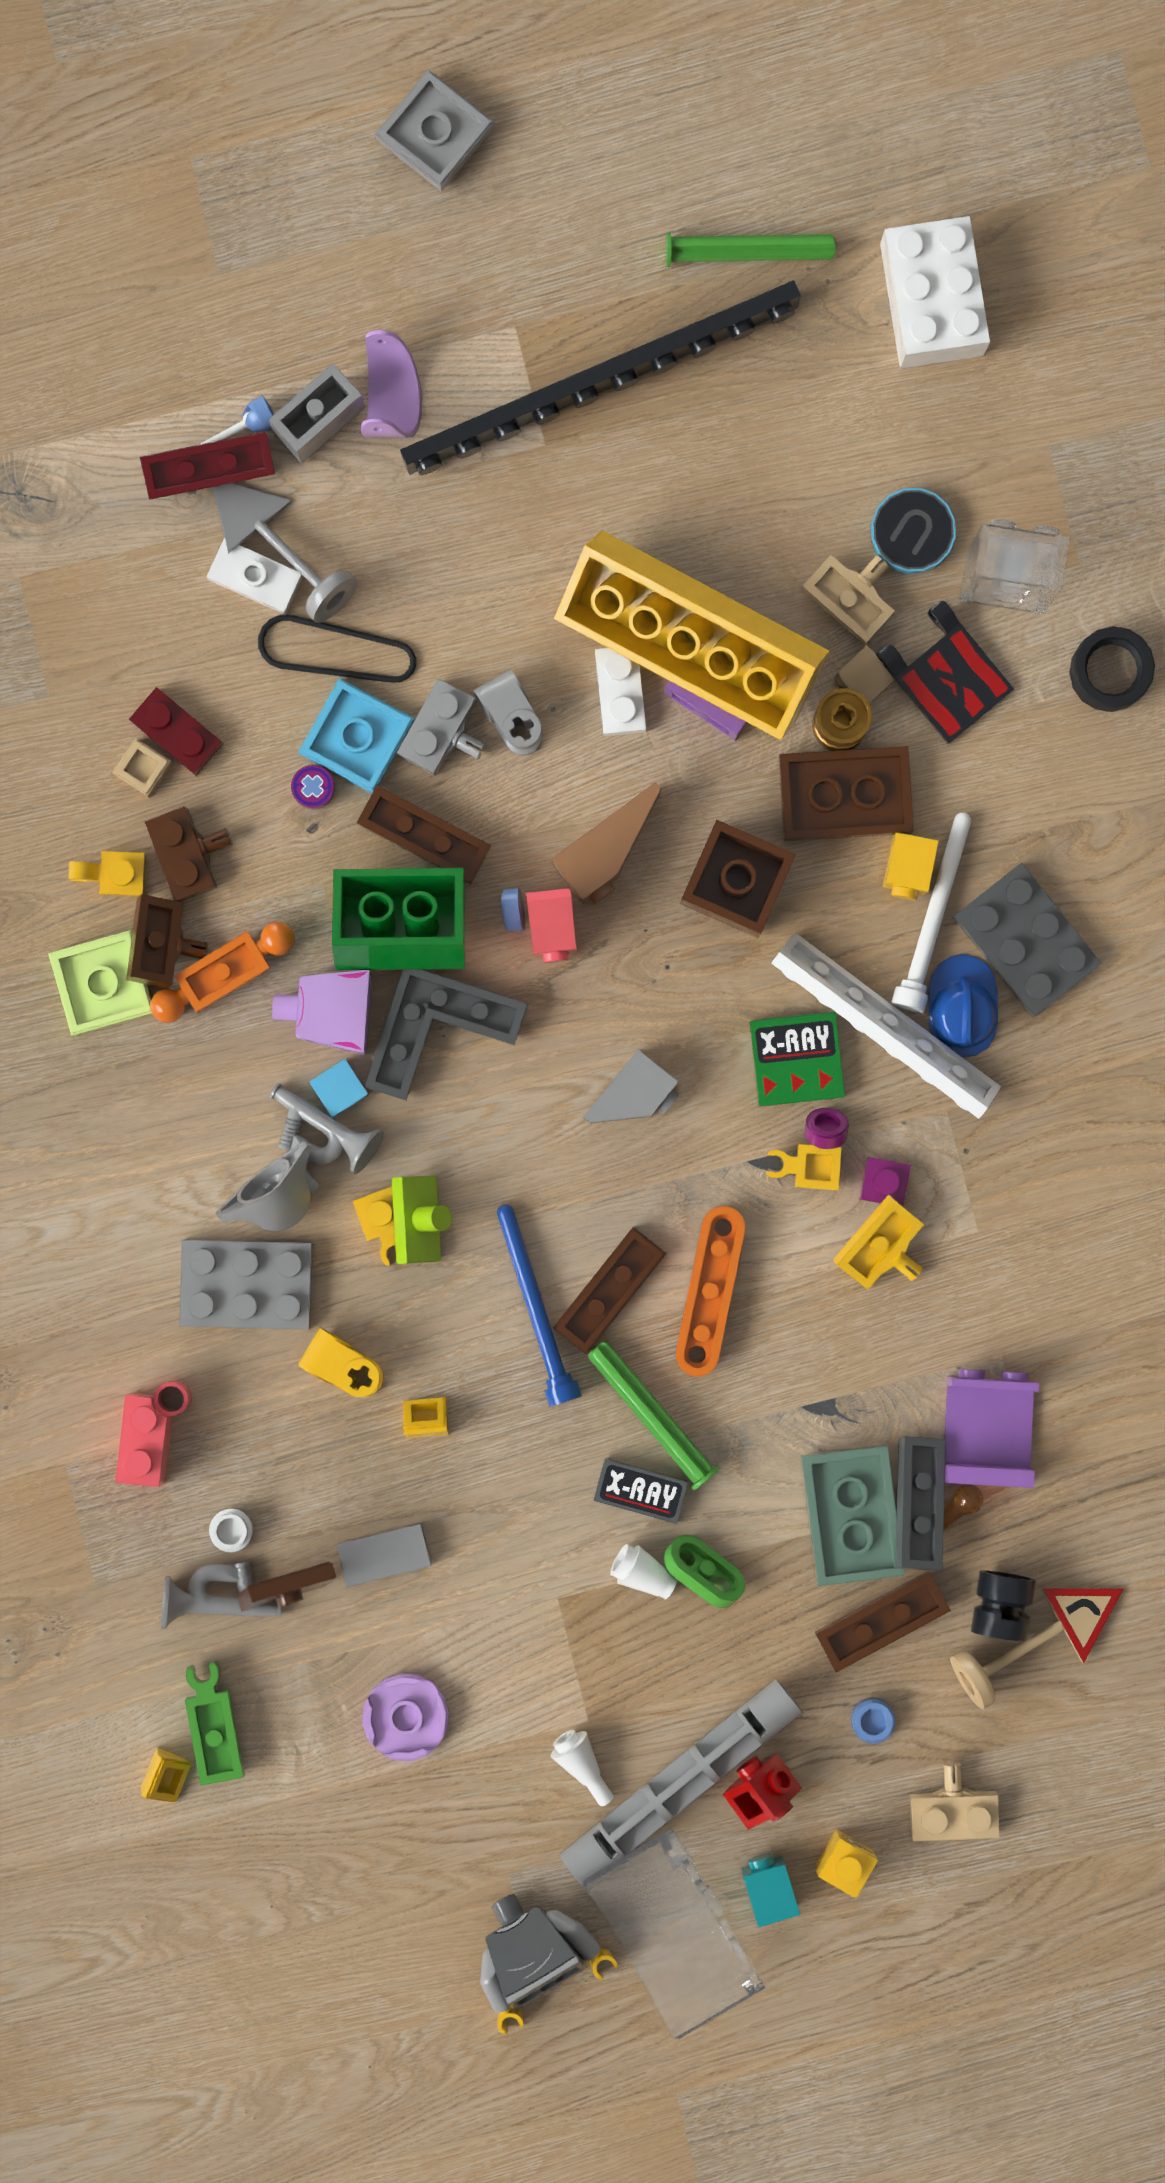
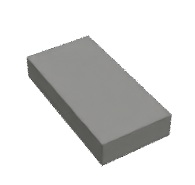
M422 1523L337 1544L347 1587L432 1565Z

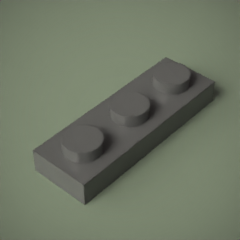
M899 1437L895 1568L930 1571L943 1570L945 1439Z

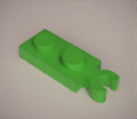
M217 1661L209 1663L211 1676L208 1680H200L196 1676L194 1665H190L186 1669V1680L190 1687L196 1690L197 1694L196 1696L187 1697L185 1705L200 1786L239 1779L245 1776L230 1690L217 1691L216 1683L221 1674Z

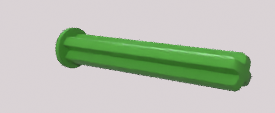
M666 232V267H671V262L832 260L836 253V240L831 234L671 237V232Z
M604 1341L600 1343L588 1355L590 1361L694 1483L691 1486L693 1490L700 1487L720 1469L718 1465L713 1467L609 1342Z

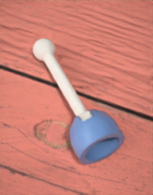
M264 395L255 398L246 405L241 422L200 444L228 439L246 428L257 433L272 430L269 419L274 413Z

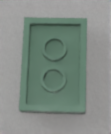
M879 1445L801 1455L817 1585L826 1586L904 1576V1569L895 1568L897 1513L888 1446Z

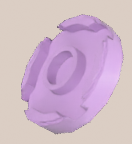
M398 1673L384 1678L372 1689L364 1704L362 1723L367 1739L383 1755L392 1760L413 1761L426 1757L440 1744L448 1729L449 1709L444 1694L433 1681L419 1674Z

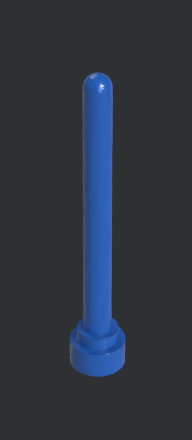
M502 1204L497 1209V1216L550 1379L546 1381L548 1389L544 1390L549 1407L582 1397L578 1381H573L571 1374H566L514 1210L512 1206Z

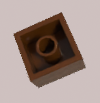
M716 820L680 904L759 938L796 854Z

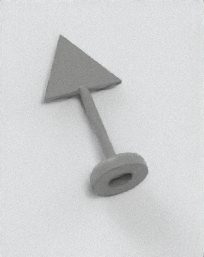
M233 483L213 487L228 554L258 531L315 587L306 604L307 614L315 623L328 620L348 602L358 584L357 579L350 572L339 570L322 580L266 525L268 521L291 504V500Z

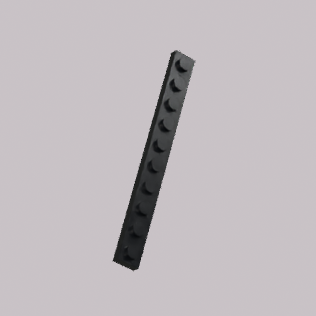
M792 280L402 448L400 452L409 475L418 472L419 475L432 473L442 467L441 461L455 455L460 459L469 457L482 449L481 444L497 438L498 442L511 439L521 432L520 427L534 421H536L537 425L548 423L560 415L559 410L575 404L576 408L585 407L598 400L599 393L613 387L615 391L627 389L638 382V376L652 370L654 374L664 373L678 364V359L692 354L695 358L708 354L717 347V342L729 337L733 341L743 339L755 332V326L768 320L772 324L782 322L795 314L794 309L799 306L801 295L796 283Z

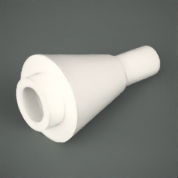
M569 1730L560 1735L553 1743L555 1749L551 1753V1758L582 1785H586L600 1806L610 1803L614 1799V1795L600 1776L601 1772L587 1732L580 1731L576 1733L575 1730Z

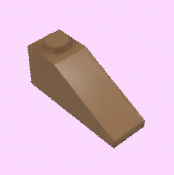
M656 782L552 858V864L582 904L589 899L596 904L615 890L611 883L617 880L660 796L661 788Z

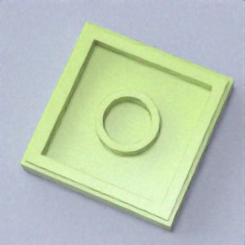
M132 930L48 953L71 1036H78L152 1015L150 1009L152 997L149 986L126 980Z

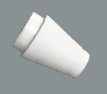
M628 1544L624 1545L616 1556L610 1574L618 1579V1584L660 1596L665 1600L672 1594L678 1579L670 1574L666 1567L639 1545L636 1547Z

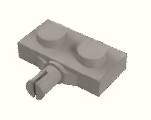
M437 679L398 749V756L435 776L446 757L455 751L456 748L478 760L482 755L479 750L484 752L486 743L465 733L467 719L477 703L476 699Z

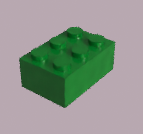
M464 868L333 869L332 952L335 970L465 969Z

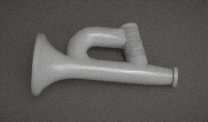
M280 1083L276 1084L270 1093V1098H275L288 1109V1118H286L284 1130L282 1131L283 1135H281L282 1139H280L281 1142L278 1147L289 1151L304 1141L311 1149L308 1161L311 1163L327 1165L335 1161L342 1154L343 1149H345L350 1160V1171L356 1175L365 1168L381 1144L384 1132L380 1129L364 1133L352 1131L298 1095L282 1088ZM303 1120L327 1136L328 1143L325 1147H317L299 1135Z
M250 1561L234 1565L209 1564L195 1571L188 1586L189 1593L177 1587L170 1576H165L161 1628L166 1629L173 1620L189 1613L255 1617L277 1616V1618H280L281 1607H278L277 1602H272L241 1611L238 1598L209 1595L206 1591V1586L213 1581L237 1582L239 1594L247 1586L254 1584Z

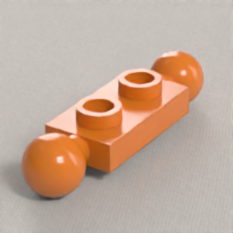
M272 922L263 929L261 939L257 942L246 931L177 973L174 977L181 988L176 991L173 989H162L155 993L150 1002L153 1016L163 1023L175 1022L182 1016L185 1005L191 1003L196 1013H200L269 971L271 967L264 957L268 954L274 956L285 955L293 948L295 935L292 928L283 922Z

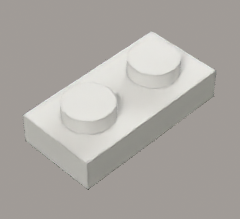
M609 648L595 649L603 736L646 732L640 665Z

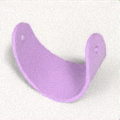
M386 330L371 331L365 336L369 391L367 420L361 423L363 438L412 437L420 425L422 412L420 382L412 354L405 342L397 334Z

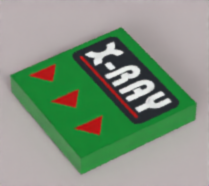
M836 1012L749 1022L759 1107L845 1097Z

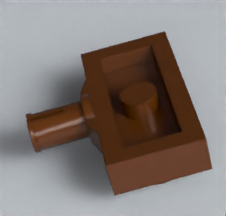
M185 806L145 821L174 901L182 902L218 888L210 869L209 853L233 845L232 839L228 837L230 834L227 828L203 837L195 828L190 812Z
M144 894L137 898L127 981L168 989L173 984L175 963L180 955L199 959L206 956L207 942L183 938L180 924L182 902Z

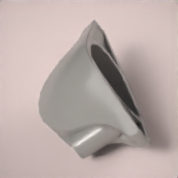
M303 1141L264 1167L216 1212L218 1217L225 1222L236 1220L249 1221L265 1230L271 1231L285 1230L297 1224L308 1210L310 1194L319 1187L317 1180L306 1168L311 1152L309 1146Z

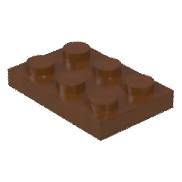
M908 746L779 754L784 841L894 835L896 832L902 834H912L914 832Z

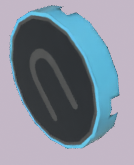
M903 488L888 495L877 507L870 525V536L874 551L877 556L882 558V562L885 561L890 569L903 574L923 573L938 567L949 555L956 537L955 518L948 504L936 493L922 488Z

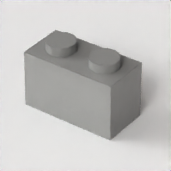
M332 363L269 419V423L273 433L302 464L365 408L361 393Z

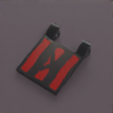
M939 601L927 613L932 622L946 634L943 638L909 666H907L893 645H886L876 655L945 742L949 744L1013 691L1014 688L962 626L950 606L945 601Z

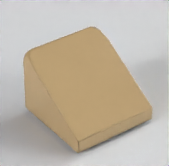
M868 645L854 656L834 678L842 688L853 689L861 693L869 704L895 680Z

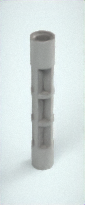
M775 1678L561 1852L560 1857L574 1878L587 1889L800 1716L803 1711L784 1686Z

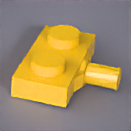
M888 1194L834 1257L833 1261L867 1290L881 1274L893 1267L904 1274L910 1281H913L917 1276L906 1265L919 1275L922 1271V1266L905 1253L911 1239L924 1224Z

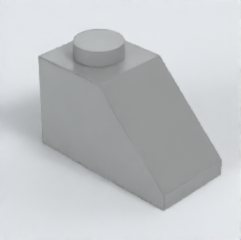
M637 1050L590 1108L584 1119L593 1124L651 1117L656 1110L664 1115L679 1096L673 1090L678 1081L641 1051Z

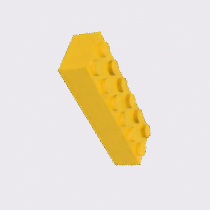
M603 530L584 546L554 617L555 620L780 740L796 722L829 654V650Z

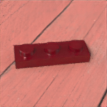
M266 431L140 456L149 500L275 474Z

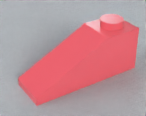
M571 889L526 893L534 957L543 956V963L568 961V953L577 952Z

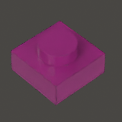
M867 1157L859 1200L881 1204L889 1194L903 1206L911 1165Z

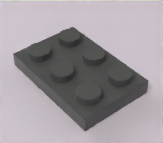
M1022 863L953 916L954 920L1032 1018L1102 964Z

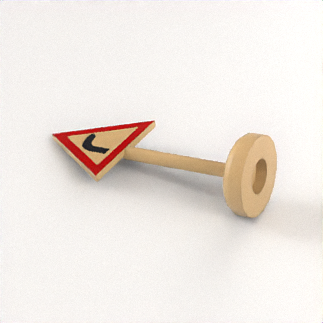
M1041 1588L1058 1621L984 1667L979 1664L973 1655L966 1651L959 1652L950 1657L951 1665L959 1682L977 1707L983 1710L995 1701V1691L988 1677L1063 1630L1080 1661L1084 1664L1124 1588Z

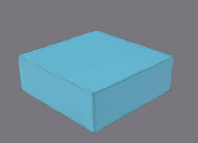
M346 1059L341 1060L309 1081L332 1118H335L369 1095Z

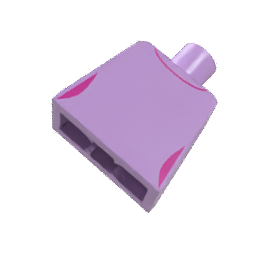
M357 970L302 976L299 980L298 995L274 994L272 1019L296 1021V1038L367 1055L372 973L370 970Z

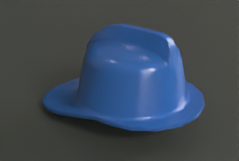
M964 954L951 956L941 962L931 975L929 986L930 1032L962 1058L976 1056L987 1049L995 1038L998 1025V989L996 979L989 966L977 957Z

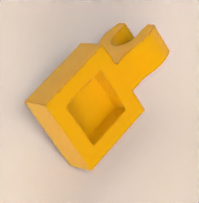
M101 851V864L69 861V879H71V882L100 883L99 894L101 896L139 897L141 894H144L146 854Z

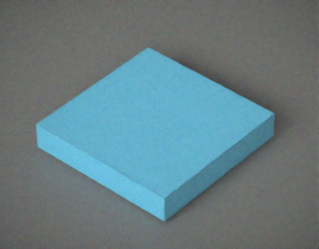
M339 678L298 753L372 794L376 785L379 786L415 719Z

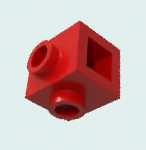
M775 1753L761 1761L755 1756L741 1765L736 1771L739 1778L722 1795L749 1830L770 1819L772 1822H775L786 1815L793 1808L790 1801L802 1787L778 1754Z

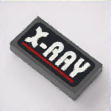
M605 1458L593 1501L677 1524L688 1481Z

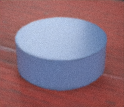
M504 889L501 894V905L505 929L508 932L524 931L525 911L521 889Z
M867 1698L860 1701L854 1707L851 1714V1725L861 1740L876 1744L885 1741L891 1736L895 1728V1716L890 1706L883 1700Z

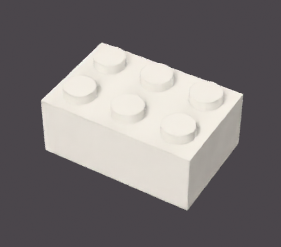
M970 216L885 229L880 247L900 369L984 356L989 346L990 338Z

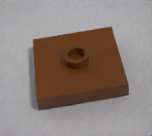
M326 1562L249 1585L237 1598L241 1611L277 1601L278 1607L304 1600L302 1593L325 1587L337 1577L333 1564Z

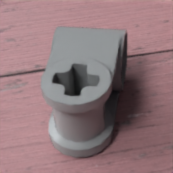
M511 669L473 690L487 718L495 725L505 744L513 753L527 756L539 749L543 736L540 720ZM522 725L525 730L531 728V738L524 741L523 737L516 736L515 727Z

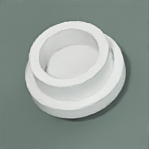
M234 1508L224 1509L217 1513L209 1527L211 1541L218 1549L225 1552H236L243 1549L250 1542L253 1534V1525L248 1515Z

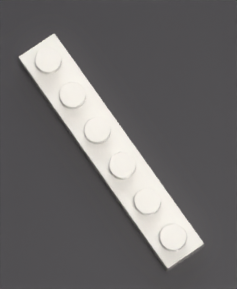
M794 932L771 964L781 970L788 979L797 982L813 994L820 1003L830 1007L849 1021L856 1030L868 1035L884 1047L891 1056L900 1059L920 1074L923 1080L933 1084L952 1098L959 1107L968 1110L978 1119L989 1108L1001 1088L1000 1085Z

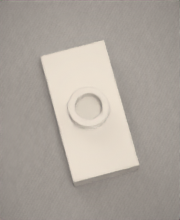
M225 538L206 576L209 581L286 615L303 579V575L300 572L239 545L228 554Z

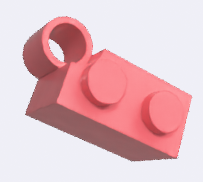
M178 1380L166 1382L158 1387L155 1395L140 1393L125 1395L115 1483L160 1487L166 1483L173 1416L185 1412L192 1402V1392L184 1382ZM169 1386L177 1387L184 1396L183 1405L179 1410L169 1409L163 1402V1393Z

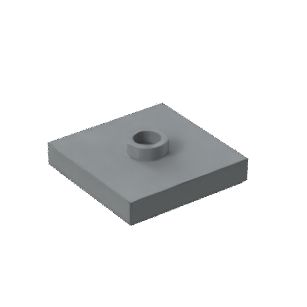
M428 69L375 133V139L442 192L493 130L495 124L493 120Z

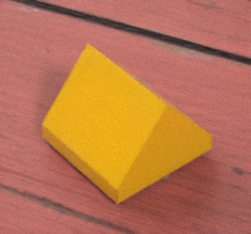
M446 1397L403 1401V1432L406 1439L449 1435Z
M157 1747L141 1785V1795L147 1799L176 1803L192 1762Z

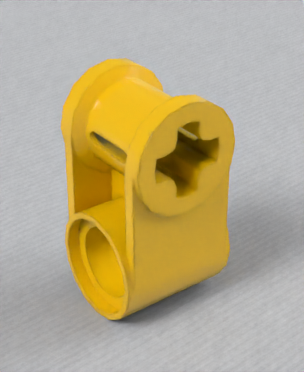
M320 1327L298 1363L299 1367L326 1383L333 1384L355 1397H366L377 1393L384 1381L383 1371L376 1361L355 1350L352 1345ZM367 1366L370 1369L368 1377L373 1380L372 1384L362 1385L358 1389L355 1386L357 1378L352 1375L353 1371L363 1370Z

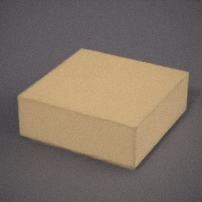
M135 738L112 774L150 798L173 762Z

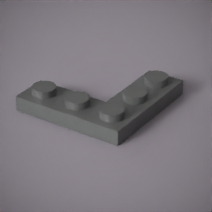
M403 970L365 1088L407 1101L433 1019L515 1046L528 1004L425 970Z

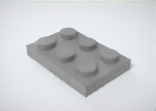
M182 1240L179 1326L309 1330L311 1320L313 1243Z

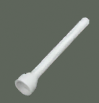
M958 813L954 818L907 980H902L901 985L896 986L891 1004L915 1013H924L929 996L925 994L927 986L923 984L971 825V817L967 813Z

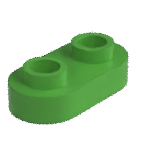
M682 1535L677 1537L667 1547L664 1553V1563L670 1574L712 1606L717 1608L730 1607L744 1593L745 1580L739 1569L700 1539L691 1535Z

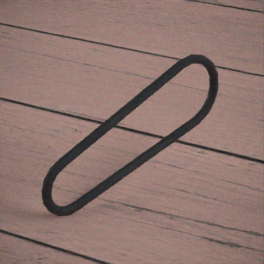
M278 615L269 619L262 626L258 636V648L262 657L270 665L279 669L400 683L407 680L413 674L416 667L414 651L403 642L323 622L315 623L313 620L294 615ZM280 621H292L399 647L408 653L410 665L403 675L385 676L281 663L274 660L267 653L264 646V638L267 630L273 624Z

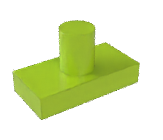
M436 1175L392 1178L397 1264L441 1261L440 1231H445L450 1227L452 1214L445 1205H438Z

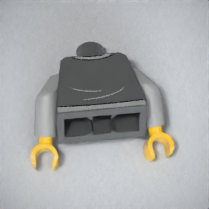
M515 1894L508 1895L493 1904L492 1908L502 1927L486 1937L488 1948L482 1954L480 1984L493 2011L498 2013L497 2026L501 2034L506 2035L508 2033V2027L504 2021L508 2017L517 2019L519 2027L522 2029L524 2013L521 2007L588 1968L585 1960H589V1966L594 1976L599 1980L605 1979L600 1970L597 1969L600 1961L609 1960L617 1968V1962L612 1952L601 1948L600 1944L582 1923L558 1910L546 1912L539 1906L524 1913Z

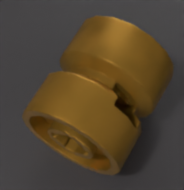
M839 688L827 693L819 702L812 720L813 734L817 742L830 751L851 750L857 747L870 728L872 721L871 706L861 693L853 689Z

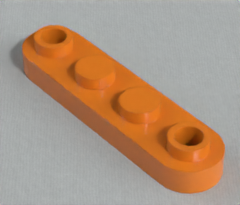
M718 1206L711 1209L704 1216L675 1351L677 1364L685 1373L691 1376L707 1375L716 1367L719 1360L745 1234V1222L742 1215L736 1209L729 1206ZM720 1219H726L731 1224V1231L726 1236H720L715 1231V1224ZM694 1346H700L705 1351V1357L700 1362H693L689 1359V1350Z

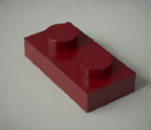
M157 687L129 718L136 727L195 776L198 775L223 745L221 740Z

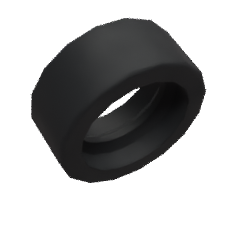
M1111 626L1096 630L1082 641L1072 656L1069 675L1072 687L1082 702L1095 710L1114 712L1127 709L1145 695L1153 682L1155 662L1152 650L1143 637L1130 629ZM1109 644L1122 646L1135 658L1137 665L1136 679L1126 691L1118 694L1103 693L1096 689L1089 680L1087 673L1088 660L1092 653L1101 646Z

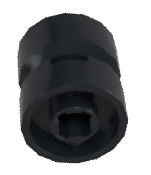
M980 1570L976 1595L982 1599V1603L974 1607L971 1632L1003 1640L1027 1641L1030 1616L1025 1612V1607L1033 1603L1036 1580L1011 1573ZM1004 1605L1005 1608L1003 1609V1612L1001 1614L1000 1606Z

